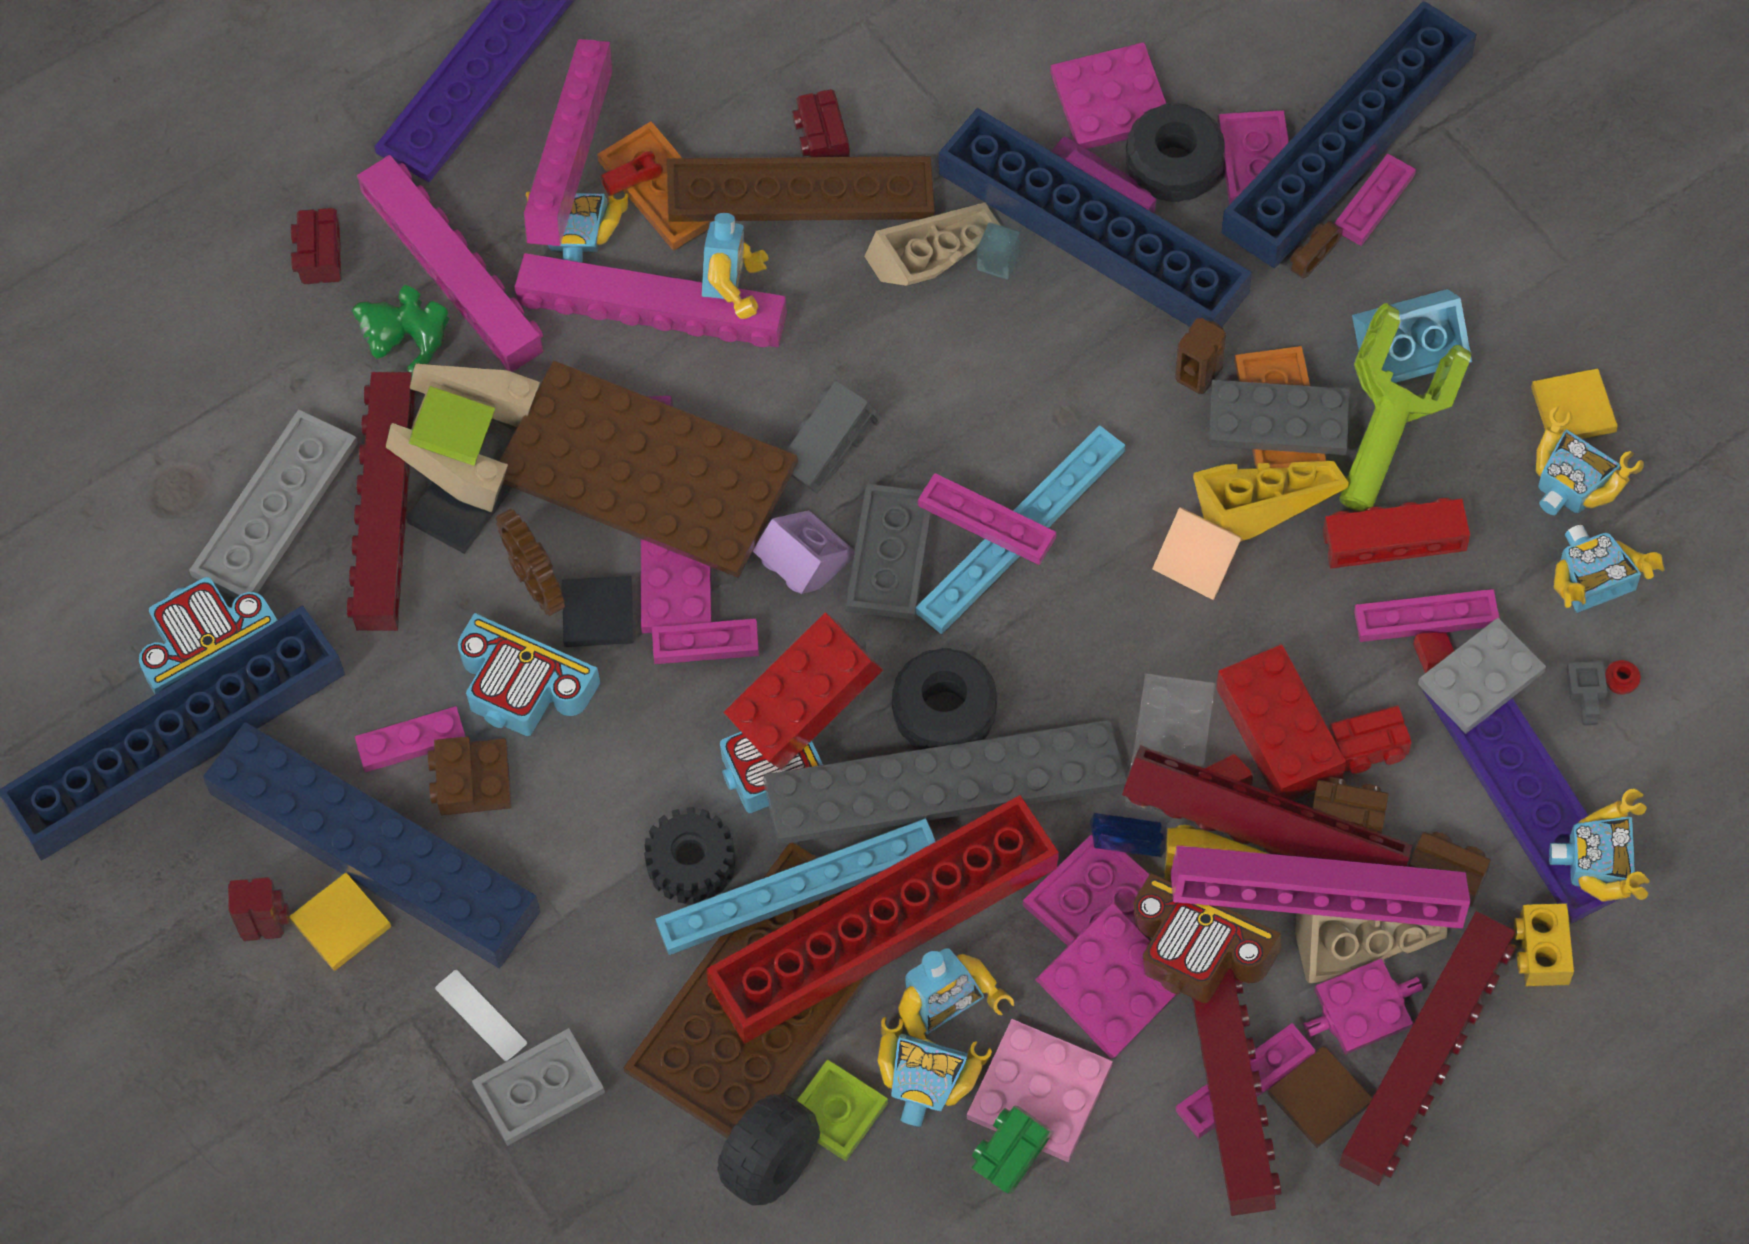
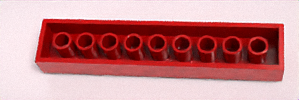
M1021 795L710 966L707 968L708 986L745 1044L1056 870L1059 852Z

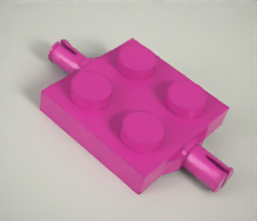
M1381 958L1316 985L1314 991L1322 1005V1016L1303 1023L1304 1029L1307 1031L1309 1038L1329 1029L1338 1039L1344 1054H1349L1411 1028L1413 1022L1405 1008L1404 998L1423 991L1422 984L1419 983L1418 977H1414L1398 985L1390 977Z

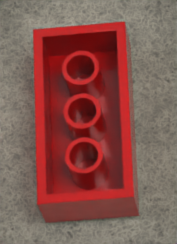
M825 612L723 713L768 762L782 770L883 669L838 621Z
M1282 644L1218 670L1216 689L1271 793L1294 800L1316 791L1318 780L1325 781V779L1330 777L1343 779L1346 761Z

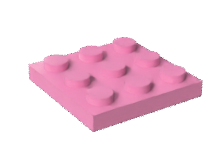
M1011 1019L969 1108L967 1119L997 1131L993 1124L1002 1110L1007 1108L1010 1111L1013 1106H1019L1054 1131L1042 1151L1069 1162L1111 1071L1113 1061Z

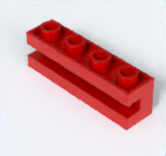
M1440 498L1432 503L1417 504L1415 502H1408L1393 508L1371 507L1362 512H1335L1330 516H1325L1323 537L1325 544H1328L1329 547L1328 561L1330 569L1464 552L1468 548L1470 531L1463 500Z

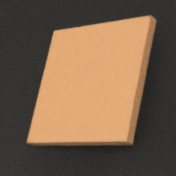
M1180 507L1152 569L1214 600L1242 537Z

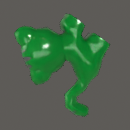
M404 285L399 291L400 307L393 306L387 302L357 303L353 307L352 313L355 319L359 321L361 333L365 341L370 345L371 354L376 359L383 358L389 354L393 347L401 343L405 333L413 337L421 351L417 358L407 367V372H412L413 376L415 365L428 364L434 353L442 345L444 329L450 320L447 317L448 310L434 301H430L425 309L421 308L422 301L419 300L421 294L410 286Z

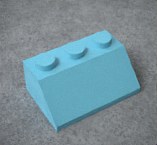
M1445 289L1391 304V306L1399 310L1400 325L1381 370H1389L1394 373L1391 379L1392 382L1397 383L1436 372L1440 359L1446 356L1448 351L1455 345H1460L1470 351L1461 298L1450 290ZM1378 308L1352 315L1359 349Z

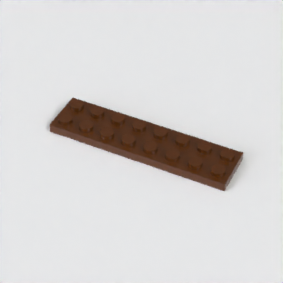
M931 156L667 159L668 222L715 221V216L720 213L733 215L735 221L924 219L934 216L935 212Z

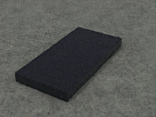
M491 420L479 454L500 461L515 431ZM432 482L406 517L407 523L465 554L513 487L502 484L493 510L489 512L459 501Z

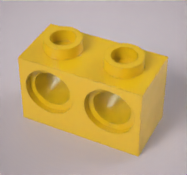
M1567 904L1523 905L1519 918H1514V936L1516 940H1521L1522 952L1517 953V968L1519 974H1524L1525 986L1569 985L1574 973ZM1536 923L1544 924L1548 927L1549 932H1538L1532 925ZM1536 958H1547L1553 965L1543 967L1537 963Z

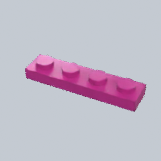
M934 473L918 499L919 507L1038 565L1041 564L1056 539V531Z
M1494 589L1357 604L1354 608L1360 642L1410 637L1420 633H1443L1481 629L1499 618Z
M1293 1023L1256 1048V1059L1250 1060L1252 1071L1259 1070L1262 1093L1315 1053V1049ZM1207 1084L1176 1106V1113L1198 1139L1215 1128Z

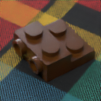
M469 736L434 740V750H428L427 755L429 771H436V782L429 783L431 803L438 804L441 816L512 808L506 738L471 742Z

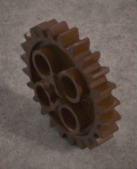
M510 508L497 515L495 519L497 521L496 525L499 528L498 532L508 552L509 563L519 582H524L530 596L536 603L538 602L541 610H544L546 615L551 616L564 609L565 601L562 597L559 583L551 569L553 568L551 560L541 542H536L530 528L524 521L522 522L520 515L516 514L514 509Z

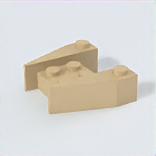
M416 364L410 389L424 393V399L411 429L394 423L391 424L386 448L459 501L492 512L503 484L508 464L479 454L475 466L408 444L411 433L430 386L494 407L493 419L518 427L523 416H528L540 382L508 370Z

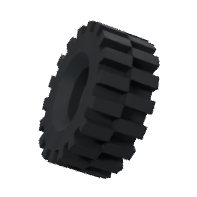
M687 807V814L680 815L679 809L671 811L673 818L669 820L663 815L658 819L659 827L657 828L653 825L650 828V839L646 838L644 844L647 872L650 880H653L654 887L658 892L663 889L664 896L670 900L673 895H676L678 903L686 904L687 897H693L694 904L701 902L700 896L706 894L708 899L715 897V889L718 888L722 892L727 887L726 879H732L734 875L733 866H736L734 843L727 825L723 827L722 819L717 815L711 819L710 813L707 810L702 809L700 815L695 814L694 807ZM688 843L700 845L704 851L702 860L693 865L681 864L676 859V852L682 845Z

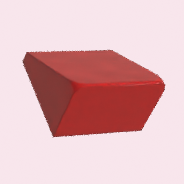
M1446 632L1420 633L1415 635L1413 646L1425 673L1454 652Z
M1235 754L1204 768L1252 785L1253 774Z

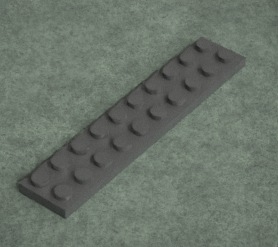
M1110 720L769 773L764 774L763 782L777 844L780 845L911 824L925 818L929 821L992 811L1019 795L1029 805L1123 790L1126 778Z

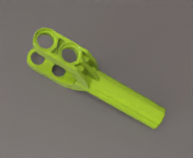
M1388 303L1382 304L1375 312L1354 362L1361 387L1375 404V410L1347 477L1349 482L1348 488L1343 490L1339 497V501L1357 512L1373 507L1406 423L1452 407L1471 359V352L1460 345L1453 346L1446 356L1440 359L1428 392L1424 395L1420 394L1417 396L1392 382L1391 379L1394 373L1381 369L1400 325L1399 310Z

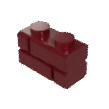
M829 89L817 92V94L810 93L798 96L796 98L797 110L792 111V118L795 129H802L804 137H799L802 156L850 157L849 141L835 90Z
M334 208L318 209V211L314 209L299 210L297 212V224H291L292 243L297 244V252H291L292 271L299 273L301 283L317 284L320 281L324 283L339 282L341 280L340 221L337 210Z
M269 877L254 878L251 882H248L247 879L231 880L228 884L229 913L240 938L243 941L260 940L261 936H264L265 939L281 938L284 934V925L290 922L288 903H284L282 889H275Z

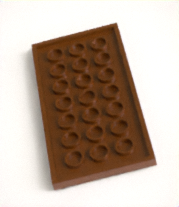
M553 360L535 394L528 416H523L499 462L508 464L503 479V484L739 578L798 463V458L795 454Z
M789 843L764 878L815 860L817 857L795 843ZM849 889L720 936L623 1067L624 1072L727 1139L734 1126L757 1101L771 1094L785 1095L872 973L744 1044L708 986L707 968Z

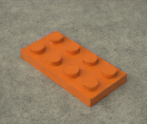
M650 121L598 153V162L608 172L630 162L644 152L652 151L654 153L655 163L660 164L663 168L662 174L653 180L636 184L623 191L628 193L629 199L674 251L708 230L710 223L713 221L668 222L667 159L682 157Z
M1302 346L1235 355L1234 363L1238 382L1310 386ZM1252 449L1256 469L1258 463H1269L1270 468H1288L1292 462L1326 461L1325 454Z

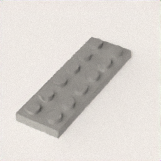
M298 409L189 569L191 576L198 580L209 577L218 590L235 598L246 592L258 593L357 446L356 436Z

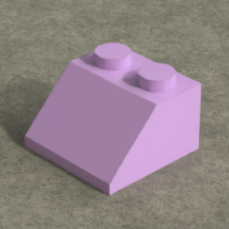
M808 510L771 519L753 552L762 559L761 561L765 567L777 572L785 579L790 589L804 594L821 589L853 560L855 550Z

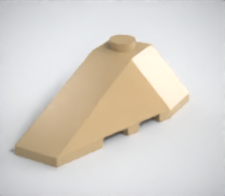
M984 202L878 230L875 232L864 257L881 282L908 286L937 277L998 233L1001 225Z
M1296 913L1295 935L1306 981L1308 983L1328 981L1381 958L1385 963L1384 959L1401 952L1408 954L1447 938V927Z

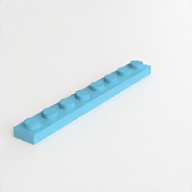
M1099 425L1013 511L1049 528L1125 452V444ZM984 539L916 607V614L940 634H943L1020 556Z
M925 818L655 918L656 925L668 955L854 887L936 841Z

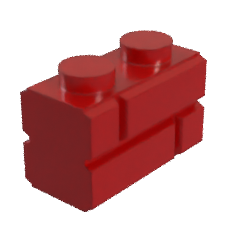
M1399 706L1333 722L1329 725V731L1346 761L1344 772L1351 770L1354 774L1362 773L1370 769L1371 764L1383 761L1388 765L1396 764L1405 759V755H1409L1411 738L1404 724Z

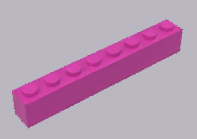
M582 39L577 41L524 211L527 243L552 246L561 245L612 75L610 42Z
M388 155L357 175L361 192L508 371L513 372L543 353L541 343L543 333L537 323L533 320L529 322L524 317V310L517 299L514 297L509 299L504 293L505 287L501 280L495 274L490 276L485 270L487 267L481 256L477 252L473 254L467 248V241L458 229L453 231L448 225L449 220L440 207L435 209L431 205L428 193L423 186L419 185L416 187L411 181L412 176L403 163L397 164L392 156Z
M524 253L515 284L517 301L520 305L529 309L544 308L555 310L564 315L574 313L586 315L595 320L610 319L621 321L630 326L640 324L652 326L661 331L676 330L697 337L702 335L718 337L726 342H748L758 347H779L787 315L786 297L781 295L739 289L741 291L739 294L741 299L752 295L758 304L756 315L747 319H740L735 312L733 302L728 303L725 299L702 297V282Z
M1178 845L1176 846L1171 869L1173 902L1462 929L1470 905L1466 873L1458 871Z

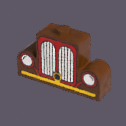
M1152 873L1146 879L1133 903L1136 927L1144 936L1152 938L1143 953L1145 975L1160 982L1171 993L1180 994L1181 992L1202 1003H1207L1211 1000L1230 968L1233 969L1236 978L1242 982L1257 983L1263 980L1282 950L1281 933L1228 908L1173 902L1172 883Z

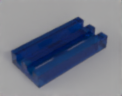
M1094 813L1090 820L1094 848L1162 857L1166 850L1165 844H1162L1164 835L1160 833L1162 829L1161 822Z

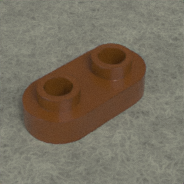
M1328 221L1326 224L1320 223L1313 231L1311 240L1305 247L1300 245L1292 254L1290 262L1293 263L1291 271L1303 279L1308 277L1336 246L1343 229L1332 221Z

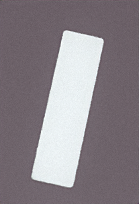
M454 970L435 987L441 996L504 1061L511 1059L527 1045V1041L458 970Z

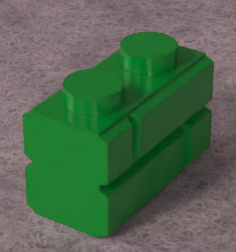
M1013 1106L1010 1111L1007 1108L1002 1110L993 1124L997 1131L991 1140L983 1139L972 1154V1158L976 1162L971 1168L1007 1194L1013 1193L1054 1133L1052 1129L1019 1106Z

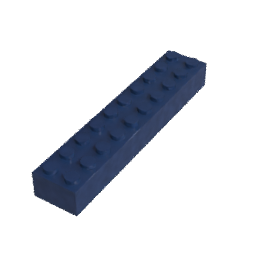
M1423 0L1224 210L1221 233L1275 269L1473 56L1477 34Z
M978 107L938 153L939 175L1189 327L1197 318L1214 321L1223 327L1250 293L1251 271Z
M302 605L0 788V797L42 861L222 751L244 722L257 729L344 676L345 673L340 658Z
M244 722L203 776L208 791L212 796L342 874L347 873L356 883L499 969L540 913L535 894Z

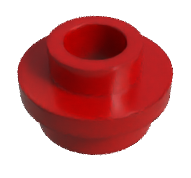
M1615 661L1607 667L1605 672L1608 688L1619 695L1633 692L1640 683L1641 675L1639 669L1629 661ZM1617 673H1625L1629 678L1621 679Z

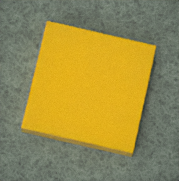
M1598 368L1532 381L1531 389L1545 430L1552 425L1549 416L1550 411L1554 407L1559 406L1555 414V419L1558 423L1566 420L1569 411L1572 414L1571 422L1561 428L1560 432L1562 434L1567 429L1579 438L1585 439L1617 431L1618 426Z
M344 873L289 916L295 927L334 972L391 928L387 918L347 873Z

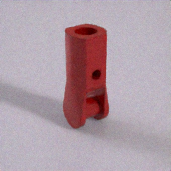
M652 151L644 152L630 162L601 174V182L607 194L612 196L636 184L659 177L663 172V168L660 164L655 163L654 153Z

